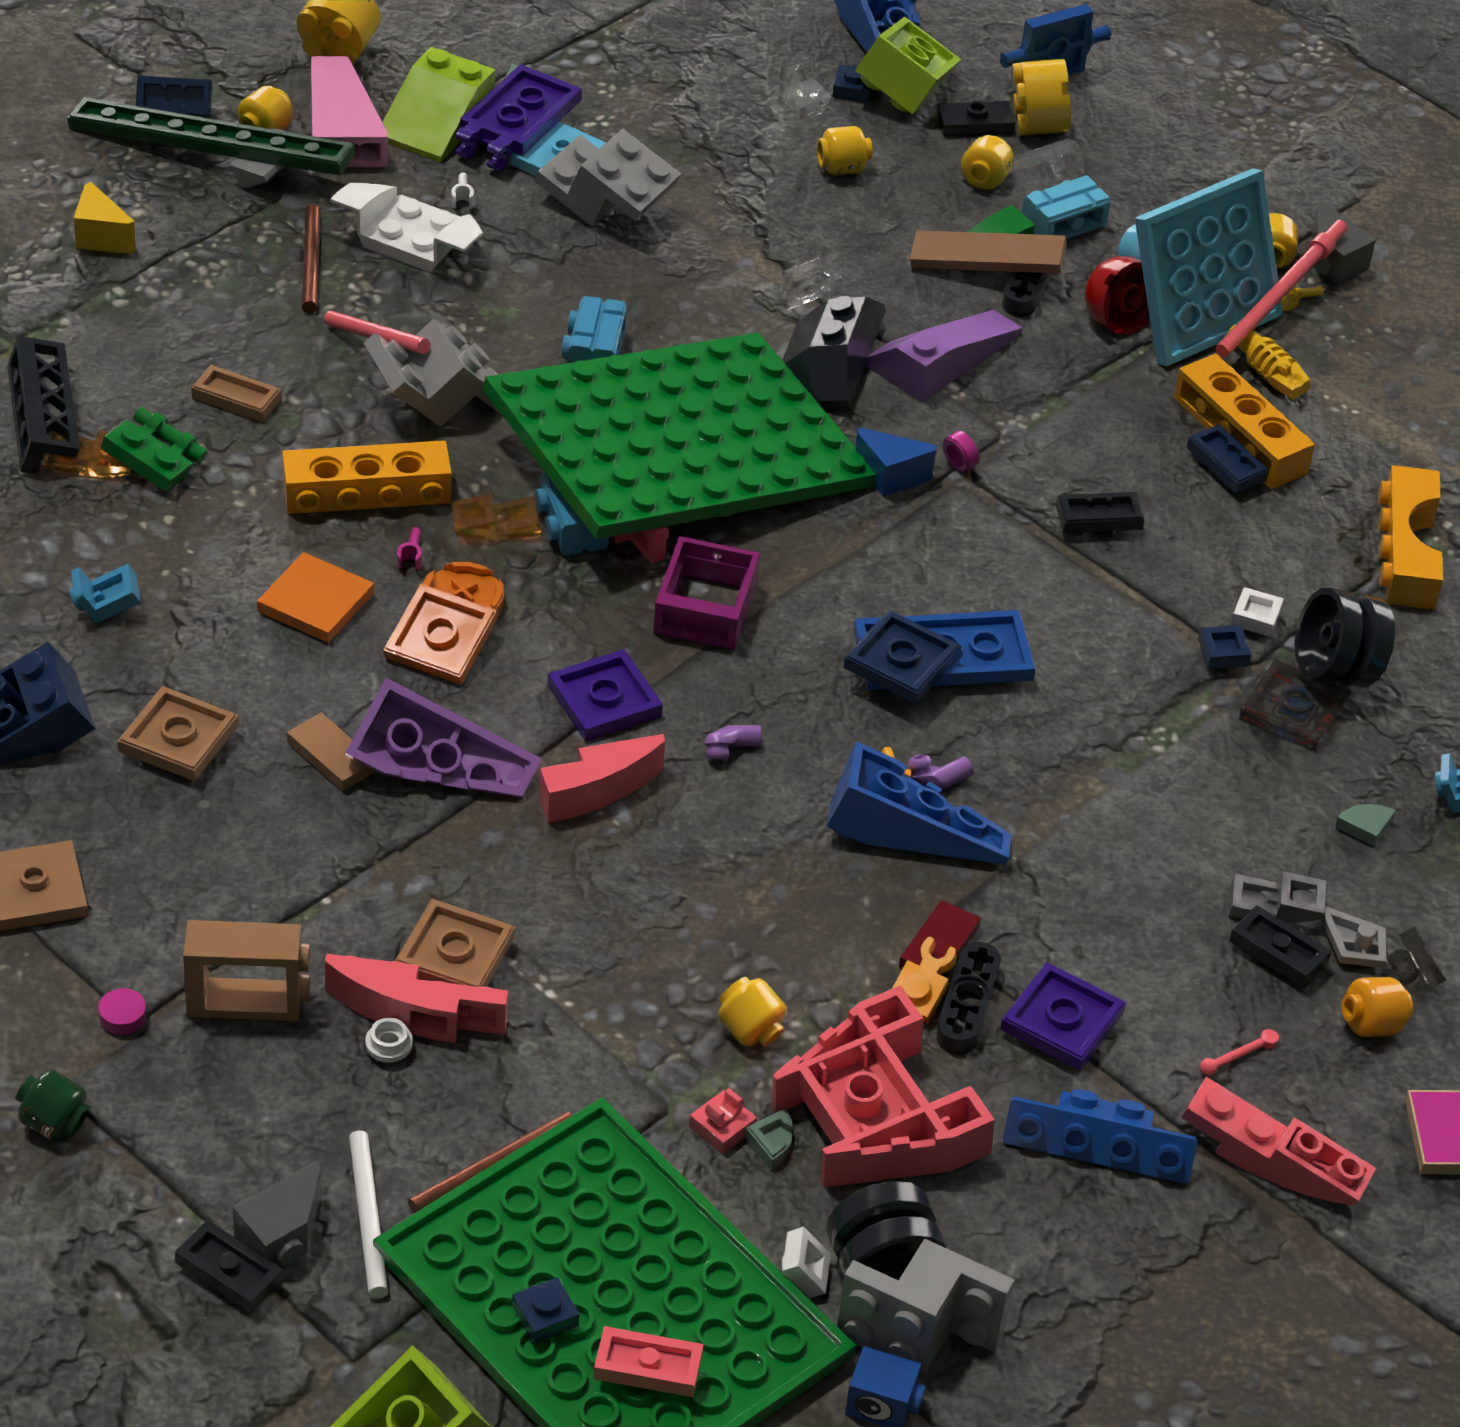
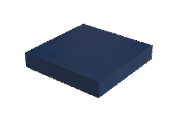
M888 610L845 656L843 668L917 704L960 656L961 645Z

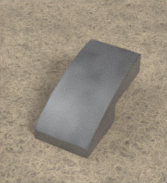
M1284 871L1278 883L1234 874L1230 885L1228 918L1242 920L1258 905L1286 923L1320 920L1325 914L1326 880Z

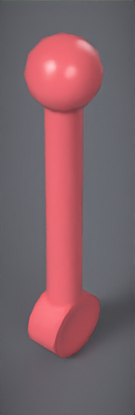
M1271 1029L1263 1030L1260 1038L1214 1060L1211 1058L1202 1060L1200 1071L1205 1076H1212L1219 1067L1262 1047L1273 1049L1277 1046L1279 1035Z

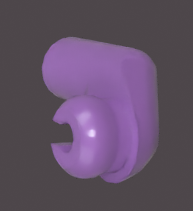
M728 725L708 734L704 741V746H707V758L711 761H725L729 757V747H761V725Z
M924 754L915 755L908 761V766L911 770L910 778L923 786L932 782L941 789H947L974 774L973 765L965 756L942 767L932 766L930 756Z

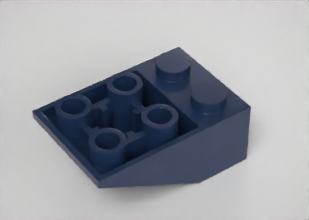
M49 642L0 670V764L58 752L96 729L75 669Z

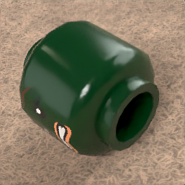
M52 1069L45 1071L38 1078L32 1075L28 1076L15 1096V1100L21 1103L18 1111L19 1121L53 1142L60 1140L64 1136L71 1139L81 1128L91 1109V1106L86 1104V1090Z

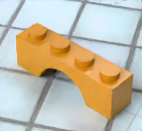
M1391 465L1388 481L1381 480L1378 504L1384 505V507L1380 511L1378 530L1385 532V535L1382 534L1379 559H1385V562H1382L1379 586L1386 587V602L1388 604L1436 609L1443 583L1442 552L1425 545L1413 532L1433 527L1440 501V471Z

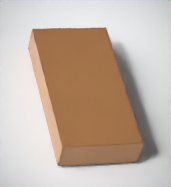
M210 365L191 387L192 399L261 423L265 421L282 400L280 388Z
M322 712L287 732V743L342 792L376 772L345 755L352 739Z

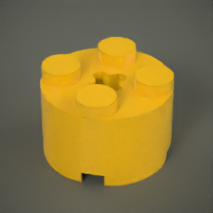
M308 0L299 13L296 23L298 33L304 42L302 44L303 50L309 56H348L353 65L380 26L381 14L374 0H370V2L368 0Z
M1065 59L1012 64L1013 82L1016 85L1017 93L1013 94L1014 114L1017 116L1019 136L1069 131L1071 128V102L1066 83L1069 80Z

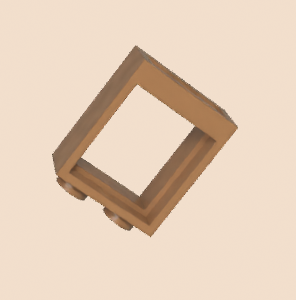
M187 920L183 953L187 1017L299 1021L301 1002L310 1001L311 975L302 974V972H309L310 944H301V924ZM209 965L286 967V980L210 978Z

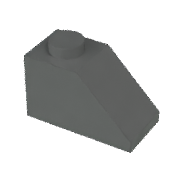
M1322 201L1317 206L1312 229V240L1319 233H1325L1337 220L1344 221L1348 226V231L1336 242L1335 250L1325 260H1319L1313 267L1336 285H1339L1369 270L1376 240Z
M315 1161L233 1206L234 1237L279 1267L291 1266L302 1255L308 1253L321 1201V1167Z

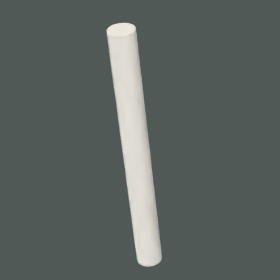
M355 1131L350 1134L349 1141L368 1294L371 1298L380 1299L388 1294L385 1262L381 1254L373 1246V1239L381 1235L369 1138L367 1132Z

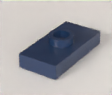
M137 76L136 106L211 119L213 81L208 79Z
M1220 424L1188 437L1186 448L1235 494L1267 481L1269 470Z

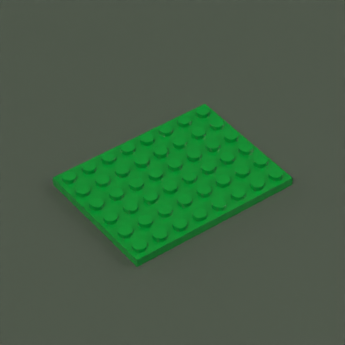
M759 332L690 344H679L653 350L648 349L622 355H611L609 357L567 364L543 366L524 371L507 372L487 376L484 380L483 391L596 540L875 486L876 474L866 464L864 458L856 452L855 446Z
M603 1097L373 1239V1246L381 1254L385 1264L539 1427H754L855 1357L856 1344ZM558 1277L580 1314L579 1326L533 1343L512 1307V1294ZM604 1326L704 1344L694 1397L594 1379V1366Z

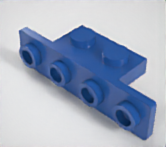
M1081 1089L1072 1090L1071 1093L1062 1091L1058 1106L1013 1097L1010 1101L1003 1134V1142L1005 1144L1180 1183L1189 1182L1198 1140L1195 1136L1152 1127L1154 1111L1146 1110L1145 1106L1139 1102L1132 1100H1119L1117 1103L1099 1099L1097 1094Z

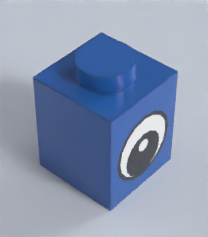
M863 1346L849 1384L845 1415L884 1427H905L909 1413L918 1416L924 1399L926 1386L918 1384L921 1363Z

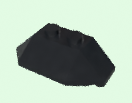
M841 296L828 299L798 319L782 361L822 408L850 406L886 311L884 304L868 297Z

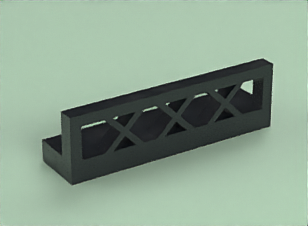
M18 335L7 364L20 471L37 474L44 453L76 458L80 448L65 343ZM35 353L54 356L55 361L48 364ZM46 377L58 387L51 390L39 380ZM50 403L61 414L55 417L43 406ZM54 430L66 441L48 439L46 433Z

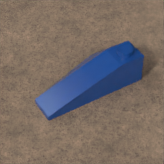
M834 0L840 17L866 52L869 51L879 35L903 17H906L917 26L920 24V16L916 13L917 0Z
M857 741L855 742L830 802L826 827L834 830L843 838L855 839L866 845L1004 865L1007 863L1010 855V833L969 806L961 805L956 808L948 803L940 794L942 789L932 782H929L926 787L922 786L904 774L908 767L897 759Z

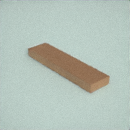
M916 230L910 262L912 268L1061 274L1067 246L1066 236Z

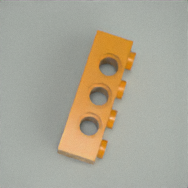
M1215 353L1179 368L1174 399L1206 429L1220 424L1269 470L1267 481L1264 483L1271 490L1309 473L1315 443Z
M446 440L282 451L283 485L287 514L451 504L452 472Z

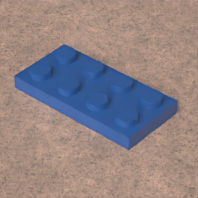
M1019 610L903 616L961 645L960 656L932 687L1034 681L1035 665ZM882 617L858 618L854 620L853 632L856 645ZM865 679L867 690L884 689Z

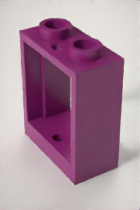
M679 536L655 602L653 633L735 650L757 586L760 553ZM715 552L722 554V556L716 555ZM684 575L739 586L740 590L734 607L679 596L678 592Z

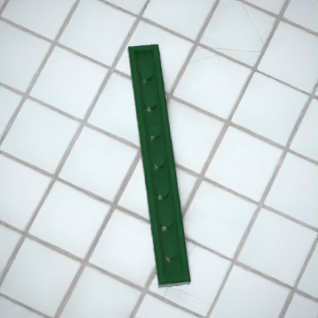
M86 97L80 101L67 117L69 129L340 176L356 155L355 145L349 142Z

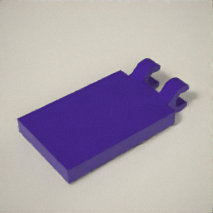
M519 64L460 118V129L456 133L455 138L463 142L455 150V154L470 159L476 153L479 143L488 146L487 151L494 154L492 159L487 162V167L499 172L503 171L513 152L523 156L582 101V88Z

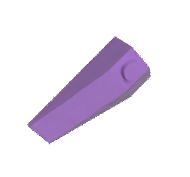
M991 310L890 341L871 353L865 366L918 401L923 402L1021 335L1023 328L997 311Z
M385 678L345 752L346 756L386 776L516 798L523 797L542 758L388 678Z

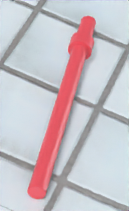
M1337 220L1325 233H1319L1309 243V250L1218 343L1215 350L1219 356L1223 358L1228 357L1319 260H1325L1335 250L1336 242L1348 231V226L1344 221Z

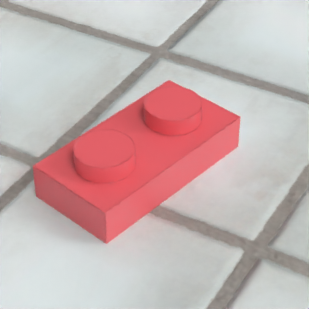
M604 1326L594 1366V1379L694 1397L704 1344Z

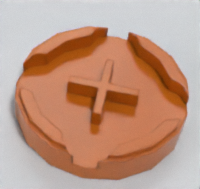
M452 562L445 564L444 570L435 573L434 569L427 574L422 583L434 589L497 610L498 617L504 607V584L500 578L498 581L493 576V571L486 566L472 562Z

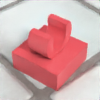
M728 1088L690 1114L689 1127L718 1152L724 1154L745 1138V1128L756 1123L757 1117L744 1107V1100Z

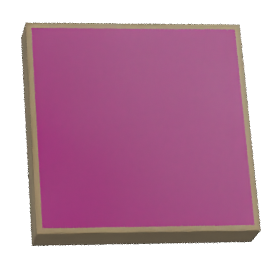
M1408 1090L1405 1103L1420 1174L1460 1175V1090Z

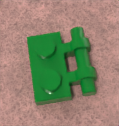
M140 407L133 416V421L142 427L135 425L127 419L104 436L100 449L165 492L189 475L193 462L188 460L187 457L200 464L208 454V450L197 444L196 437L188 432L182 434L167 424V418L158 412L152 414L143 407ZM159 437V438L162 439L163 441H165V442H167L168 444H170L171 447L167 446L166 444H164L163 442L159 441V440L156 439V438Z

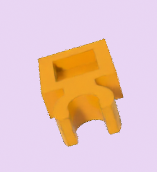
M928 937L921 946L922 961L920 965L907 960L892 987L893 989L901 985L922 1015L923 1022L927 1024L931 1021L949 987L948 978L941 976V973L952 969L957 959L956 949L950 946L943 958L937 959L932 957L931 953L936 946L935 940L932 937Z

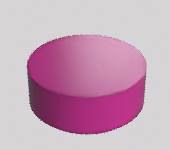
M956 431L943 440L944 455L950 465L957 471L965 473L979 464V451L973 440L966 433Z
M126 988L115 989L106 993L99 1002L100 1024L110 1033L117 1035L131 1034L139 1030L146 1021V1002L137 991Z

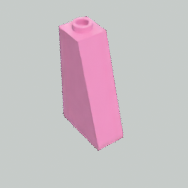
M311 56L312 136L354 144L356 155L347 167H388V132L348 56Z

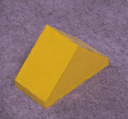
M92 182L85 184L74 215L76 248L125 254L135 252L134 220Z

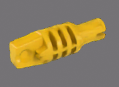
M1236 324L1231 326L1228 333L1236 326ZM1252 330L1237 346L1246 354L1248 365L1272 387L1290 399L1294 400L1311 389L1310 378L1297 361L1270 337H1261L1256 331Z

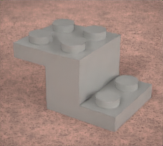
M621 129L600 149L579 135L537 172L534 181L585 222L593 226L614 206H617L636 221L677 184L681 173L625 129Z
M433 318L422 328L416 336L430 341V350L426 354L406 350L397 341L392 339L390 342H387L376 333L364 342L365 347L392 392L438 426L442 427L474 396L480 398L499 413L498 409L483 391L485 377L498 375V373L487 366L486 363L490 359L484 350L476 343L469 346L466 339L454 326L450 325L446 328Z
M924 1239L899 1281L853 1260L844 1274L837 1327L856 1346H866L921 1363L920 1373L926 1374L950 1332L960 1336L972 1345H980L996 1352L1004 1338L1015 1279Z

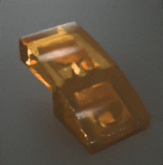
M98 430L95 441L78 436L80 449L76 458L47 453L44 467L87 476L129 475L131 470L100 449L104 436L108 434V432ZM54 431L52 439L66 441Z
M491 493L451 502L457 536L481 540H511L542 535L535 495L499 504L494 503Z

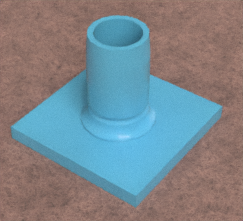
M1252 168L1135 217V224L1128 228L1122 236L1118 247V256L1134 257L1141 260L1157 364L1169 366L1218 344L1227 335L1231 326L1237 325L1278 282L1263 170ZM1281 301L1257 326L1283 315Z

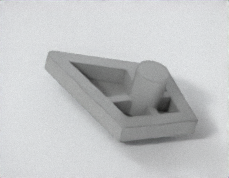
M1325 906V914L1321 921L1339 962L1385 968L1387 962L1386 928Z

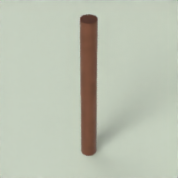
M310 204L305 209L302 310L306 313H314L317 310L321 209L316 204Z
M566 1112L408 1199L413 1214L566 1120L572 1114Z

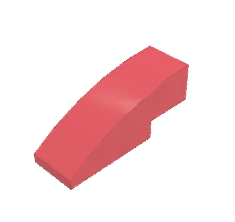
M659 734L578 748V762L540 768L539 800L547 822L552 823L574 818L601 809L625 798L647 784L663 771L664 735Z

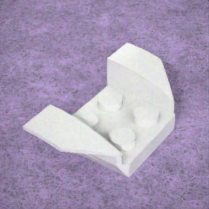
M349 183L330 199L332 203L357 212V234L364 248L429 273L452 248L465 252L483 235L479 225L470 214L460 217L404 195L397 196V187Z

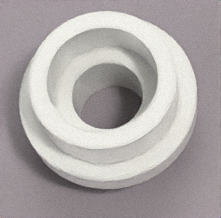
M383 1018L376 1021L367 1032L365 1045L367 1052L374 1059L382 1062H396L402 1060L410 1053L413 1038L411 1032L402 1021L396 1018Z

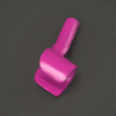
M414 527L411 530L409 542L403 543L398 547L397 568L401 569L402 563L405 560L412 559L415 561V570H421L422 551L418 545L421 536L419 528Z

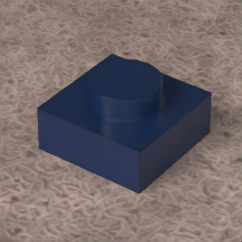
M839 64L833 85L832 97L868 103L871 88L861 81V75L855 71L858 67L857 65L846 66Z
M1241 625L1200 629L1198 641L1208 669L1249 666L1251 652Z
M558 1277L512 1294V1307L533 1343L579 1326L580 1314Z

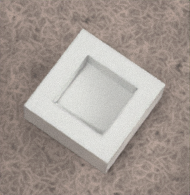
M1244 587L1235 608L1231 625H1241L1242 629L1271 637L1280 615L1284 598Z
M805 1227L788 1231L785 1253L782 1258V1272L809 1298L825 1294L831 1253Z

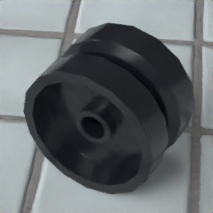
M1320 588L1304 605L1296 627L1294 640L1295 658L1300 671L1308 678L1322 681H1338L1340 684L1368 688L1377 682L1388 666L1394 647L1395 621L1390 605L1380 597L1352 594L1349 591L1336 588Z
M889 1181L873 1184L856 1191L840 1202L827 1220L826 1232L832 1249L839 1260V1269L843 1280L844 1274L854 1260L899 1281L924 1239L947 1248L943 1235L936 1224V1217L926 1193L922 1188L910 1182Z

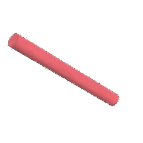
M328 311L324 316L325 324L333 328L367 338L376 333L387 342L393 339L404 349L420 354H426L430 350V341L426 338L335 311Z

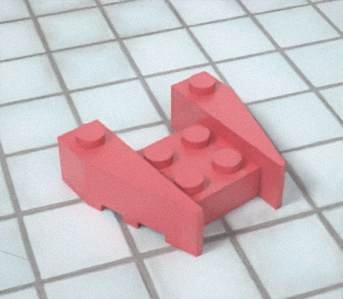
M901 985L859 1002L848 1012L846 1020L835 1029L829 1027L823 1032L815 1046L801 1057L796 1055L773 1074L772 1110L774 1113L805 1102L832 1143V1145L822 1149L821 1184L824 1188L951 1172L992 1154L995 1119L970 1085L929 1103L901 1063L902 1060L921 1053L923 1017Z

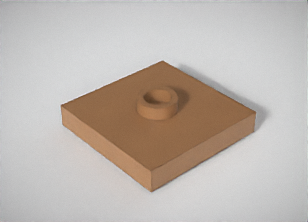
M162 686L118 739V752L189 780L196 781L239 726V715Z
M72 840L0 852V931L88 917L87 901Z
M431 899L395 961L419 965V980L487 987L515 938L516 926Z

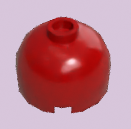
M1118 256L1100 263L1091 273L1085 288V303L1090 315L1096 323L1120 335H1130L1138 332L1149 323V320L1145 319L1149 314L1141 260L1129 256Z

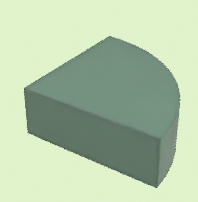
M1375 804L1357 805L1345 810L1338 816L1335 828L1375 846L1392 823L1396 810Z
M786 1109L778 1111L745 1128V1139L770 1170L779 1166L788 1156L791 1149L792 1121Z

